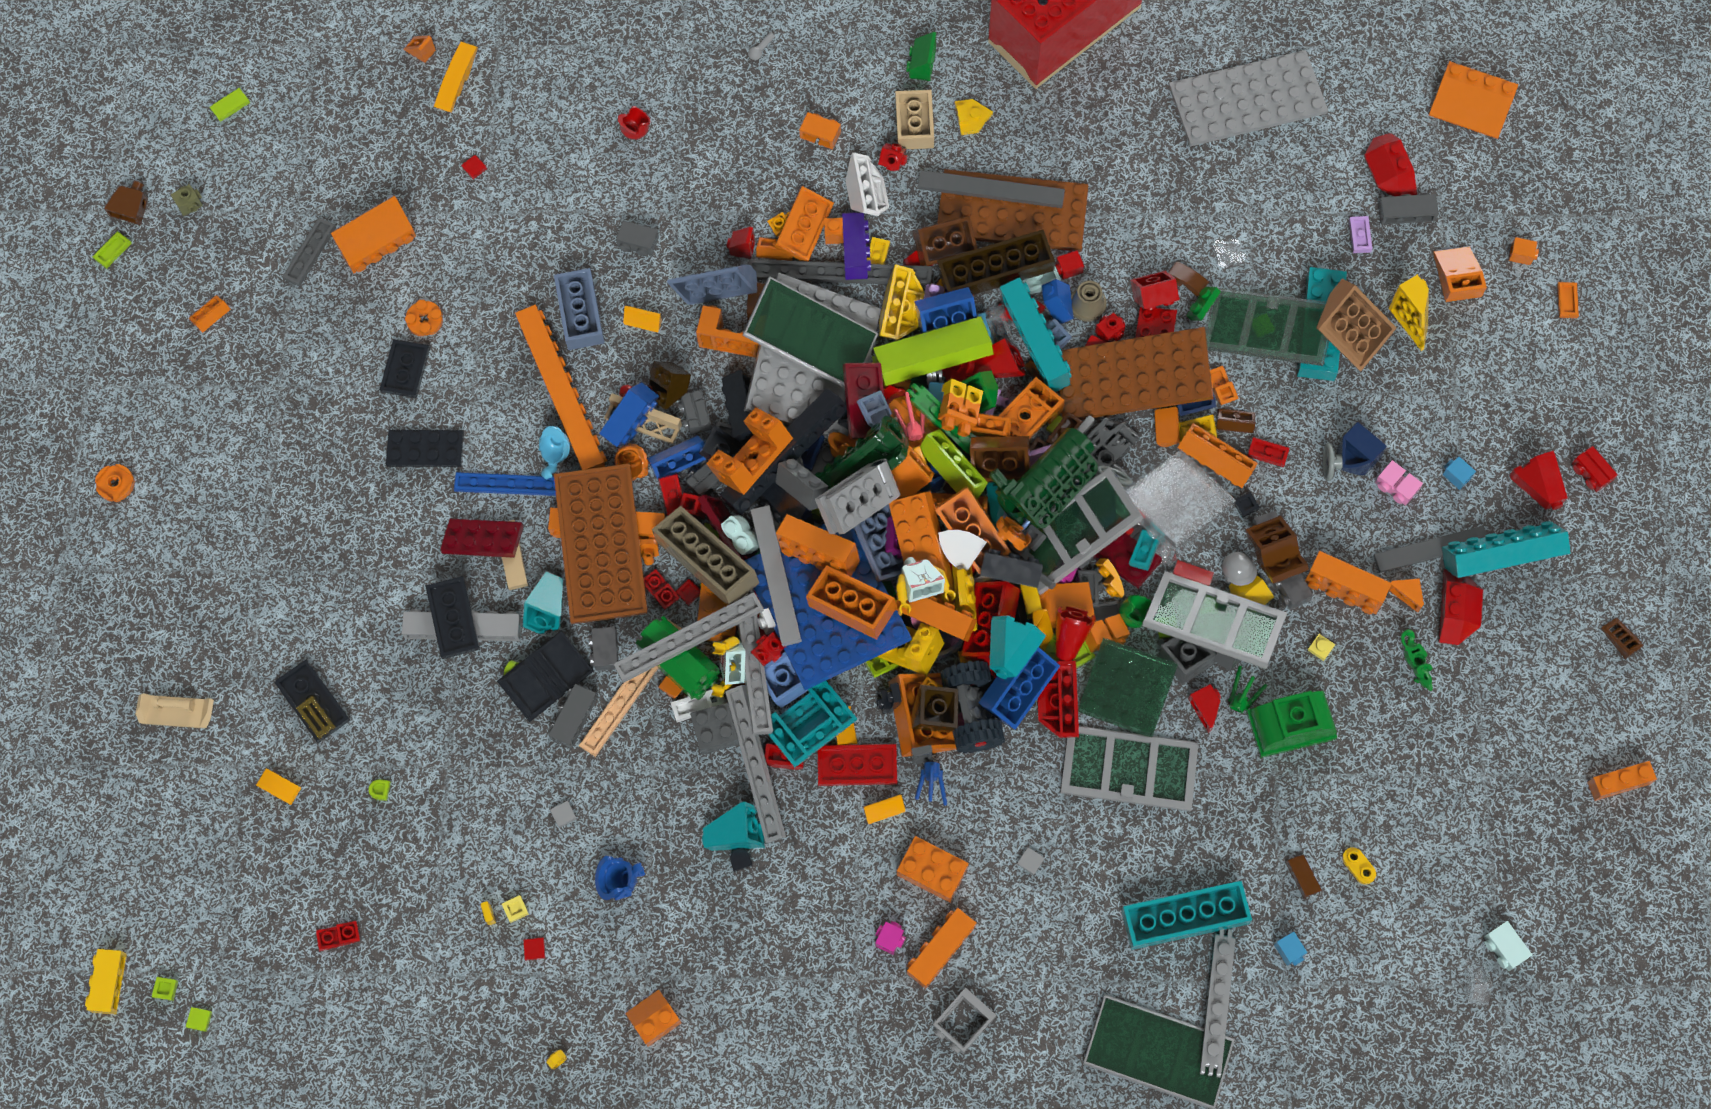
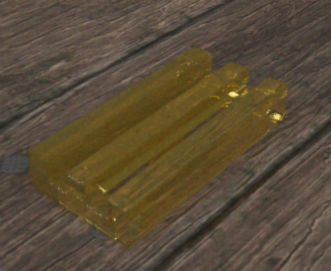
M313 696L297 707L299 713L319 739L324 734H328L329 730L336 728ZM311 702L328 723V726H324L309 704ZM303 708H307V710L316 720L318 725L321 727V731L317 730V728L308 718L306 713L303 711Z

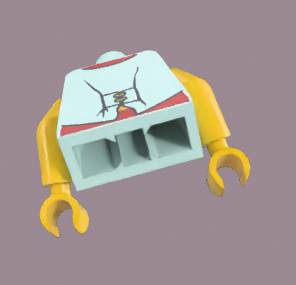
M909 557L904 561L905 566L902 567V573L898 576L896 585L898 601L901 602L898 608L900 616L902 615V607L907 609V615L911 611V606L906 603V600L910 603L944 593L941 596L943 603L949 602L947 595H949L951 601L955 599L956 594L954 591L949 590L950 585L944 570L932 565L928 560L916 562L913 557Z
M729 637L720 643H713V646H715L713 654L720 655L719 663L723 676V681L720 685L713 684V692L711 694L713 696L723 697L724 691L733 684L744 683L745 649L737 637Z

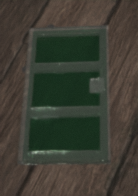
M1218 288L1221 292L1210 307L1205 327L1208 350L1319 366L1324 365L1329 340L1317 329V325L1327 302Z

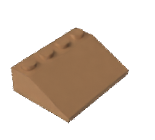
M1344 279L1330 293L1317 325V329L1359 371L1364 369L1397 329L1356 285Z

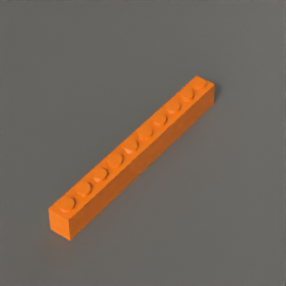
M535 304L516 312L519 325L581 469L605 467L606 456L603 451L599 452L597 446H600L597 436H592L590 431L593 430L592 424L589 419L586 420L584 417L586 411L583 404H579L577 398L580 397L576 388H572L570 385L573 381L569 372L565 373L563 369L566 366L563 357H558L556 353L559 351L556 341H551L549 337L552 336L549 325L545 326L543 323L546 320L543 311H538Z

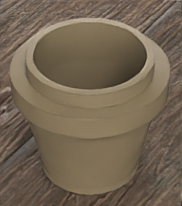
M1085 281L1071 294L1073 315L1077 319L1090 322L1099 319L1104 314L1107 304L1106 297L1097 282Z

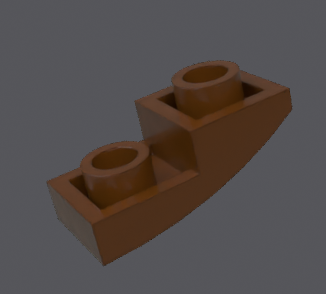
M1177 261L1168 271L1170 275L1176 278L1179 287L1182 285L1186 286L1196 297L1209 283L1198 272Z

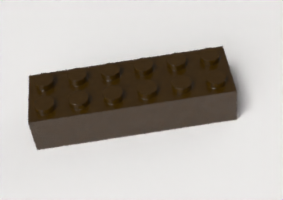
M1044 229L938 260L937 266L945 293L968 287L972 295L999 288L1019 277L1021 280H1026L1055 271V260Z

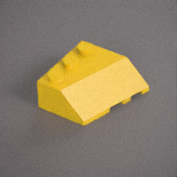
M1417 274L1399 285L1388 309L1422 351L1425 347L1428 330L1429 288L1426 281Z

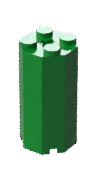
M664 616L660 617L661 621L658 619L653 620L642 631L640 635L643 638L641 641L637 639L636 646L639 650H642L679 630ZM696 646L657 665L691 699L696 698L700 700L705 695L706 690L710 686L712 687L713 684H717L720 680L718 677L720 673L719 668Z

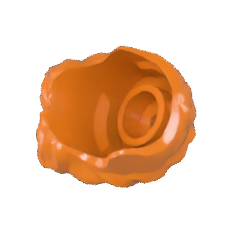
M629 443L618 449L615 455V465L630 464L632 481L648 475L649 462L642 447Z

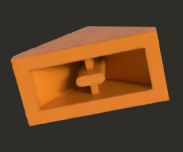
M429 35L414 36L403 49L424 63L436 51L432 38Z
M1420 579L1395 580L1391 582L1389 591L1416 612H1419L1424 605Z

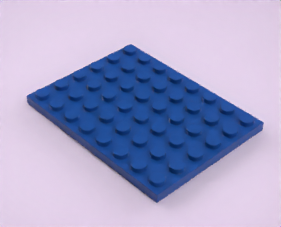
M825 523L818 526L819 528L828 531ZM852 528L845 534L835 533V535L856 543L860 562L851 577L888 594L882 581L877 582L854 529ZM781 552L802 640L800 643L786 646L784 651L804 690L912 640L897 610L894 611L876 640L809 607L806 596L822 571L816 568L815 565L810 563L804 564L794 556L788 557ZM760 553L745 560V562L756 572L759 584L753 589L763 609L769 608L776 624L773 627L777 637L780 638Z

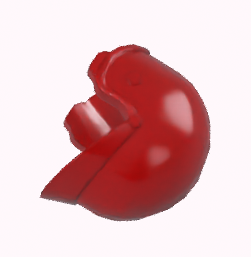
M632 106L628 114H620L618 116L620 130L625 137L637 140L643 138L648 133L651 121L648 115L640 108Z

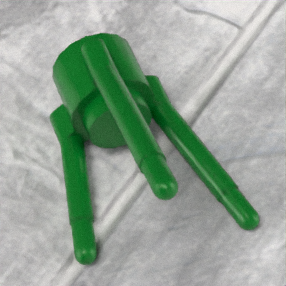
M1242 666L1238 667L1232 693L1228 700L1230 702L1229 707L1239 713H1243L1244 710L1247 711L1250 705L1267 687V684H1264L1247 701L1248 697L1246 694L1255 679L1254 676H1251L1242 694L1238 693L1236 695Z

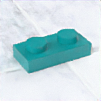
M1142 529L1129 561L1130 566L1146 571L1149 570L1161 540L1160 534Z

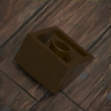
M920 685L912 709V729L948 733L957 729L958 689Z

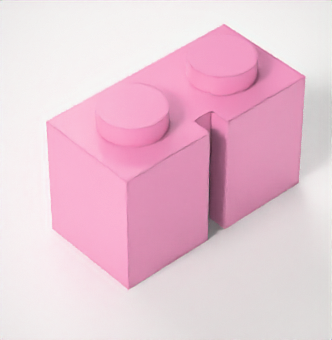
M1392 460L1378 476L1375 483L1378 484L1377 486L1381 491L1390 493L1397 503H1403L1406 506L1420 490L1423 483L1410 473L1406 477L1402 476L1406 470Z

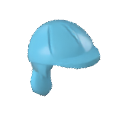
M555 426L546 427L539 440L538 450L541 452L542 458L548 462V466L541 472V476L546 480L552 478V474L557 471L558 463L567 458L570 453V442L567 435Z

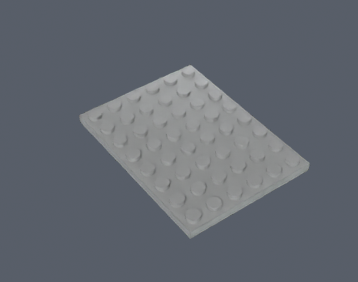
M781 273L776 275V280L876 332L881 308ZM773 289L761 337L778 346L798 302ZM805 306L785 350L815 365L834 321L825 316L821 323L811 319L814 310ZM841 325L822 369L844 380L843 365L845 363L857 362L867 338ZM759 344L744 411L751 413L756 407L779 419L783 424L790 425L827 388L839 396L845 403V389ZM871 352L868 356L866 363H869ZM837 420L822 436L828 438L829 434L833 432H839L848 436L849 430L837 424Z

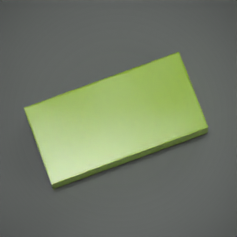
M238 88L210 106V109L221 122L248 105L250 101L242 90Z
M117 231L92 257L107 269L132 242Z

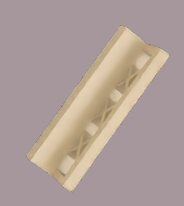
M611 394L609 398L610 406L604 417L606 420H609L614 407L617 408L623 397ZM656 409L652 412L649 411L646 415L648 419L644 424L652 421L656 423L657 429L652 431L646 430L643 424V428L638 427L636 431L674 444L682 427L681 419ZM670 428L675 431L670 439L663 436L661 430Z

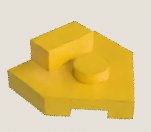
M974 99L955 101L961 135L979 133L984 124L993 115V111Z

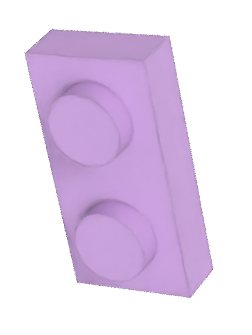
M1350 217L1349 227L1353 253L1372 252L1369 217Z

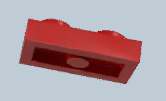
M1253 437L1247 457L1284 468L1290 448Z
M677 474L658 478L667 516L680 507L682 500V491Z

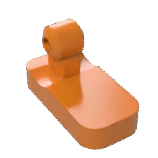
M639 539L641 557L644 560V564L652 565L654 557L659 556V545L656 539Z

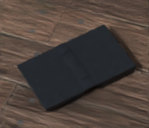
M561 630L497 680V683L525 718L531 722L555 703L557 699L565 695L566 691L568 692L570 688H573L575 684H579L594 671Z

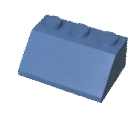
M785 652L776 662L771 661L764 666L767 690L775 704L780 708L808 691L804 690Z

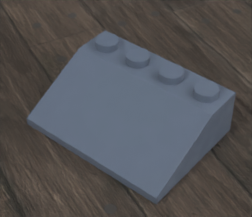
M747 264L667 280V283L687 305L757 293V273L751 265Z
M889 504L854 527L877 582L898 579L904 566L903 558H897V555L893 556L892 552H885L887 518L892 516Z

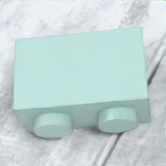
M1508 921L1484 936L1486 947L1491 952H1495L1498 956L1497 961L1503 969L1506 968L1510 971L1532 956V953Z

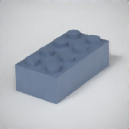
M591 269L554 275L568 350L604 344Z

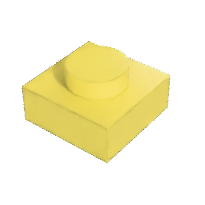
M1318 634L1308 648V651L1324 661L1335 644L1321 634Z
M520 895L502 903L510 923L529 915Z

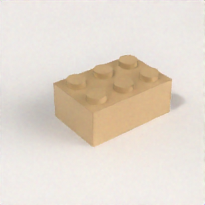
M895 91L898 144L905 149L934 148L932 91Z

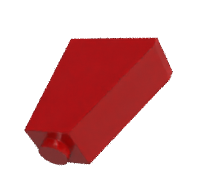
M1004 338L992 345L993 355L975 360V368L971 376L979 372L992 371L994 378L1020 377L1025 375V370L1022 369L1025 363L1018 347Z
M1554 451L1535 456L1524 465V468L1518 466L1512 470L1509 475L1510 479L1545 510L1561 508L1568 498Z

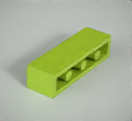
M940 429L928 433L920 446L925 458L956 493L968 486L975 498L978 499L988 482Z

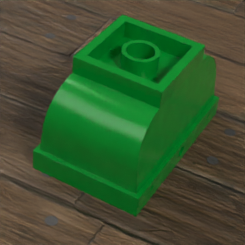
M1307 691L1275 699L1270 703L1246 711L1260 758L1337 739V730L1324 691Z

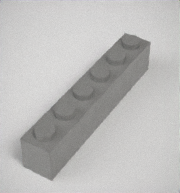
M411 609L410 612L403 613L402 635L405 639L437 640L431 610L429 612H421L417 609ZM472 610L479 641H520L522 625L520 614L513 611H507L506 614H498L496 611L479 613Z

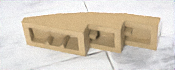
M519 541L515 558L502 557L509 591L528 586Z

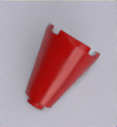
M1066 606V610H1062V607L1058 608L1055 655L1059 661L1075 660L1095 624L1096 618L1094 615L1091 618L1087 615V611L1071 606Z

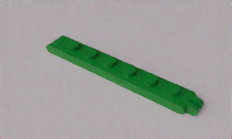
M913 383L911 388L915 393L910 389L906 391L911 397V403L971 459V437L976 436L972 432L966 437L958 435V426L956 425L951 431L942 429V420L938 419L941 402L925 387L921 386L919 388Z

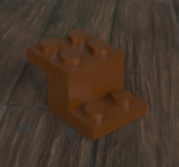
M1282 516L1245 529L1246 535L1254 544L1259 566L1273 584L1309 570L1308 563L1300 554L1297 535Z

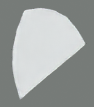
M947 530L938 533L944 555L959 570L965 569L967 571L987 543L980 537L967 531Z

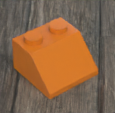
M657 990L625 1013L647 1047L681 1024L680 1019L660 990Z

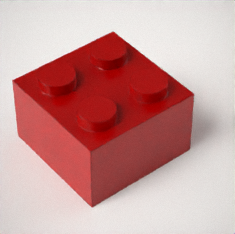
M1167 271L1130 280L1134 301L1145 310L1156 309V306L1172 305L1174 301L1180 300L1176 278Z

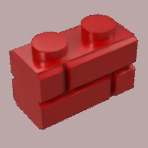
M1594 446L1577 456L1572 462L1575 473L1582 475L1586 480L1585 483L1588 488L1594 489L1596 493L1614 481L1618 476Z

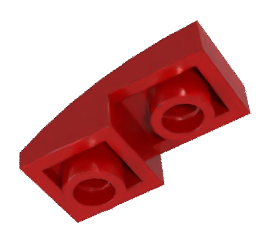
M656 569L644 578L645 588L664 610L680 599Z
M357 921L316 930L319 952L359 942Z

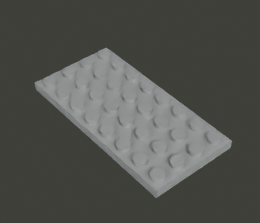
M1306 50L1169 83V88L1190 147L1328 113V108Z

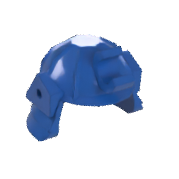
M604 856L600 860L595 874V885L599 896L604 900H610L611 898L619 900L631 896L638 882L637 877L645 875L644 868L641 863L632 866L629 862L624 861L623 858Z

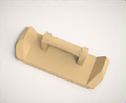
M143 693L138 697L135 714L141 724L207 728L211 720L214 700L210 698L195 699L153 696Z

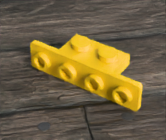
M952 564L956 611L961 613L963 609L972 613V618L976 619V598L974 595L972 565L966 571L965 569L959 570ZM977 622L973 631L977 630Z

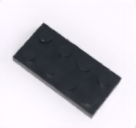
M388 430L386 466L462 467L464 431Z
M460 576L425 585L441 658L446 659L480 650L464 577Z
M307 659L274 681L317 743H320L351 721Z

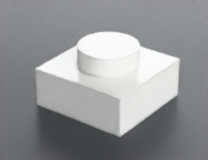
M769 608L764 609L758 618L759 627L764 629L766 635L774 632L773 627L776 626Z

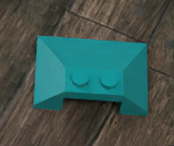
M827 681L807 689L809 694L780 716L776 712L771 714L773 732L768 735L794 768L858 720Z

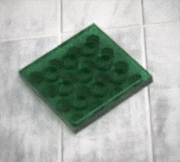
M1103 637L1078 712L1135 733L1153 737L1178 663Z

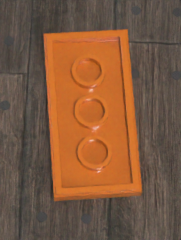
M802 186L774 247L800 261L808 262L824 227V219L828 218L834 202Z

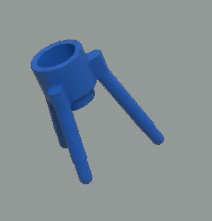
M926 762L924 769L921 770L915 799H919L926 777V780L929 781L928 800L931 802L933 782L939 779L943 804L946 806L947 799L943 782V771L940 770V764L937 762Z

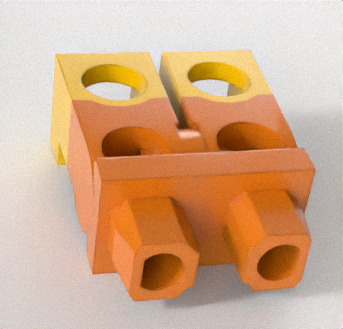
M950 379L942 385V392L944 393L938 419L942 420V429L951 431L956 425L958 426L957 434L966 437L970 435L972 427L977 425L983 391L969 385L966 387L967 384Z

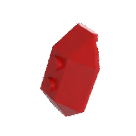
M1391 133L1373 138L1364 158L1377 187L1394 197L1405 194L1417 195L1414 168L1401 139Z
M1446 569L1443 570L1439 643L1459 645L1481 627L1483 589L1469 576L1457 578Z
M1056 661L1060 667L1038 697V722L1059 738L1079 737L1076 661Z

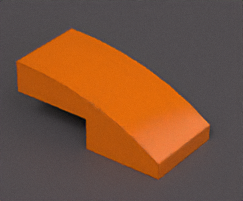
M1223 365L1210 370L1213 392L1219 404L1222 406L1239 399Z

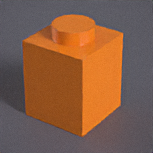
M825 218V244L844 243L843 218Z
M1515 237L1511 244L1508 261L1531 265L1533 260H1537L1539 249H1536L1537 241Z

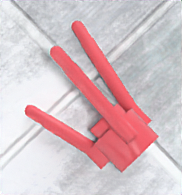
M905 392L910 423L907 424V428L898 410L894 409V412L908 440L916 441L923 438V434H925V415L921 413L920 424L914 420L909 393Z

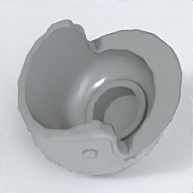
M1230 553L1222 562V572L1228 584L1231 582L1238 586L1248 585L1257 576V567L1254 561L1245 553Z

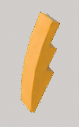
M460 42L440 86L434 104L435 108L452 113L457 96H460L464 82L468 80L478 47Z

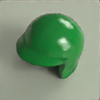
M1130 595L1121 603L1119 614L1126 626L1130 628L1143 627V621L1152 603L1150 599L1142 595Z

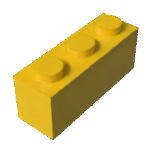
M97 949V954L93 957V975L89 979L90 993L85 1001L87 1011L117 1014L127 957L125 952Z

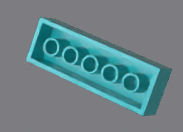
M1309 268L1306 276L1297 377L1335 381L1340 351L1317 329V325L1330 293L1342 279L1346 280L1347 271Z
M1019 277L1000 286L1003 303L1045 385L1054 392L1071 385L1070 378L1072 375L1069 364L1063 360L1062 351L1059 345L1055 344L1052 331L1047 329L1046 320L1043 314L1039 313L1035 298H1031L1027 283H1023Z
M1551 521L1543 522L1540 526L1528 525L1517 531L1510 529L1505 530L1503 534L1491 533L1485 535L1484 538L1473 537L1468 538L1466 542L1454 541L1448 543L1447 546H1442L1445 569L1457 578L1571 554L1568 531Z
M1242 881L1123 906L1121 910L1131 950L1249 925L1252 921Z

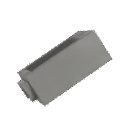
M965 988L933 1024L935 1030L933 1032L941 1040L947 1039L950 1042L949 1047L955 1053L961 1052L964 1055L994 1021L996 1014ZM963 1000L986 1020L964 1046L941 1026Z

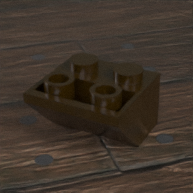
M654 361L650 370V379L647 387L659 395L656 400L658 405L663 409H668L687 393L691 374L673 362Z

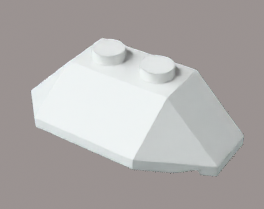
M852 153L845 180L850 207L852 210L879 216L889 208L884 178L876 166L871 163L872 160L869 156Z

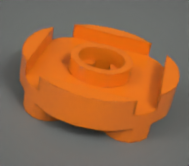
M418 300L408 309L405 321L413 334L427 336L435 334L441 328L443 315L435 303ZM428 315L427 318L429 320L421 322L420 317Z
M115 464L116 466L108 465L102 468L95 478L96 491L107 501L120 502L133 491L135 479L130 470L120 464ZM119 479L118 485L112 487L111 481Z
M1001 516L996 522L999 530L997 532L998 536L1005 541L1008 539L1017 550L1022 551L1032 541L1028 533L1025 535L1022 532L1024 528L1015 520L1007 516L1004 519Z

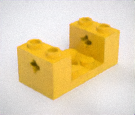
M921 623L917 630L906 626L912 640L907 642L903 648H894L877 657L927 676L944 645L939 629Z

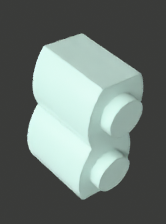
M730 516L721 524L723 532L728 538L732 539L735 549L740 554H752L759 548L757 535L751 531L748 521L743 516Z

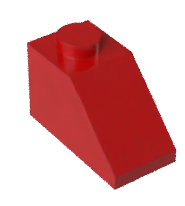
M753 227L733 231L732 237L728 238L727 249H729L730 255L747 259L752 258L755 246Z
M1211 684L1190 694L1188 698L1208 733L1214 727L1221 701L1219 691L1216 688L1213 689Z

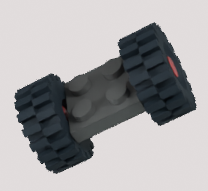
M968 661L967 663H959V665H952L951 668L947 667L945 670H942L940 676L943 687L958 689L965 723L964 726H958L953 731L957 752L965 754L968 752L974 753L990 750V748L1002 745L1005 742L1001 721L998 719L992 720L990 712L978 703L985 694L984 688H988L992 684L988 663L985 661Z

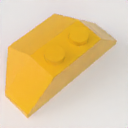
M896 264L893 267L886 286L881 309L879 336L899 340L918 328L914 301L924 299L925 292L915 276L914 270Z

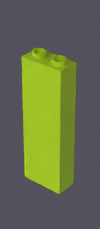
M980 316L873 348L875 356H872L873 363H881L882 378L885 386L993 355V347L985 324Z

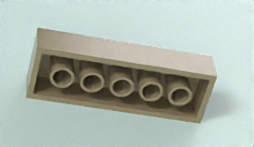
M682 506L678 507L652 529L657 543L725 604L730 605L740 600L759 584L755 570Z

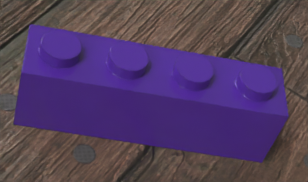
M843 213L845 279H868L867 271H871V260H867V258H870V246L866 247V244H869V233H865V231H869L868 220H864V213Z

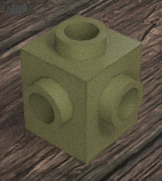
M190 184L180 187L177 191L170 194L183 216L195 212L203 206L200 202L202 196L197 188L193 190Z

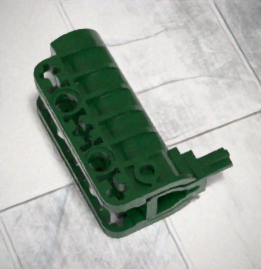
M884 416L881 418V421L872 426L867 432L865 438H859L854 447L849 446L843 456L838 455L833 464H827L822 473L817 472L814 475L828 485L829 490L867 464L880 459H886L892 471L905 460L909 447L908 438L902 432L903 427L897 422L898 418L896 416Z
M1067 428L1017 482L1014 479L1007 480L999 469L996 468L990 473L989 477L998 486L995 493L998 495L999 505L1009 518L1015 520L1021 526L1024 522L1023 518L1030 521V524L1024 530H1027L1030 525L1038 529L1048 527L1097 473L1098 464L1090 455L1095 449L1094 445L1079 430ZM1086 464H1090V465H1091V466H1090V470H1091V471H1086V472L1083 474L1082 472L1085 471V470L1088 468V466H1087ZM1079 478L1080 482L1076 486L1074 482ZM1066 492L1067 497L1061 498V496ZM1055 504V511H1050V508ZM1045 514H1048L1047 516H1045V517L1042 519V522H1043V523H1039V520H1040Z

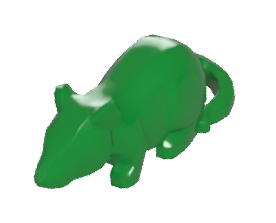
M1405 630L1401 634L1405 661L1417 677L1414 681L1432 691V677L1429 671L1433 668L1432 665L1426 663L1427 652L1421 644L1414 642V632L1412 630ZM1405 636H1408L1407 643H1405Z

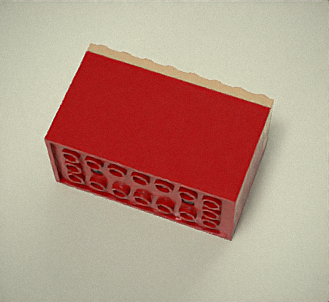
M991 0L988 42L1037 89L1141 8L1142 0Z

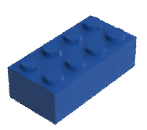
M1038 647L1017 677L1002 679L997 676L978 703L1002 723L1016 730L1060 665Z

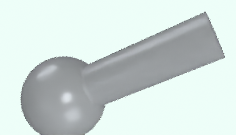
M769 32L757 47H751L748 51L749 58L752 60L761 58L762 51L774 39L775 35Z

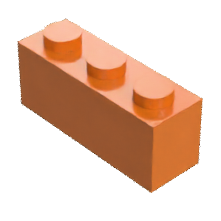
M1646 761L1593 777L1587 783L1594 801L1651 785L1657 778L1650 761Z

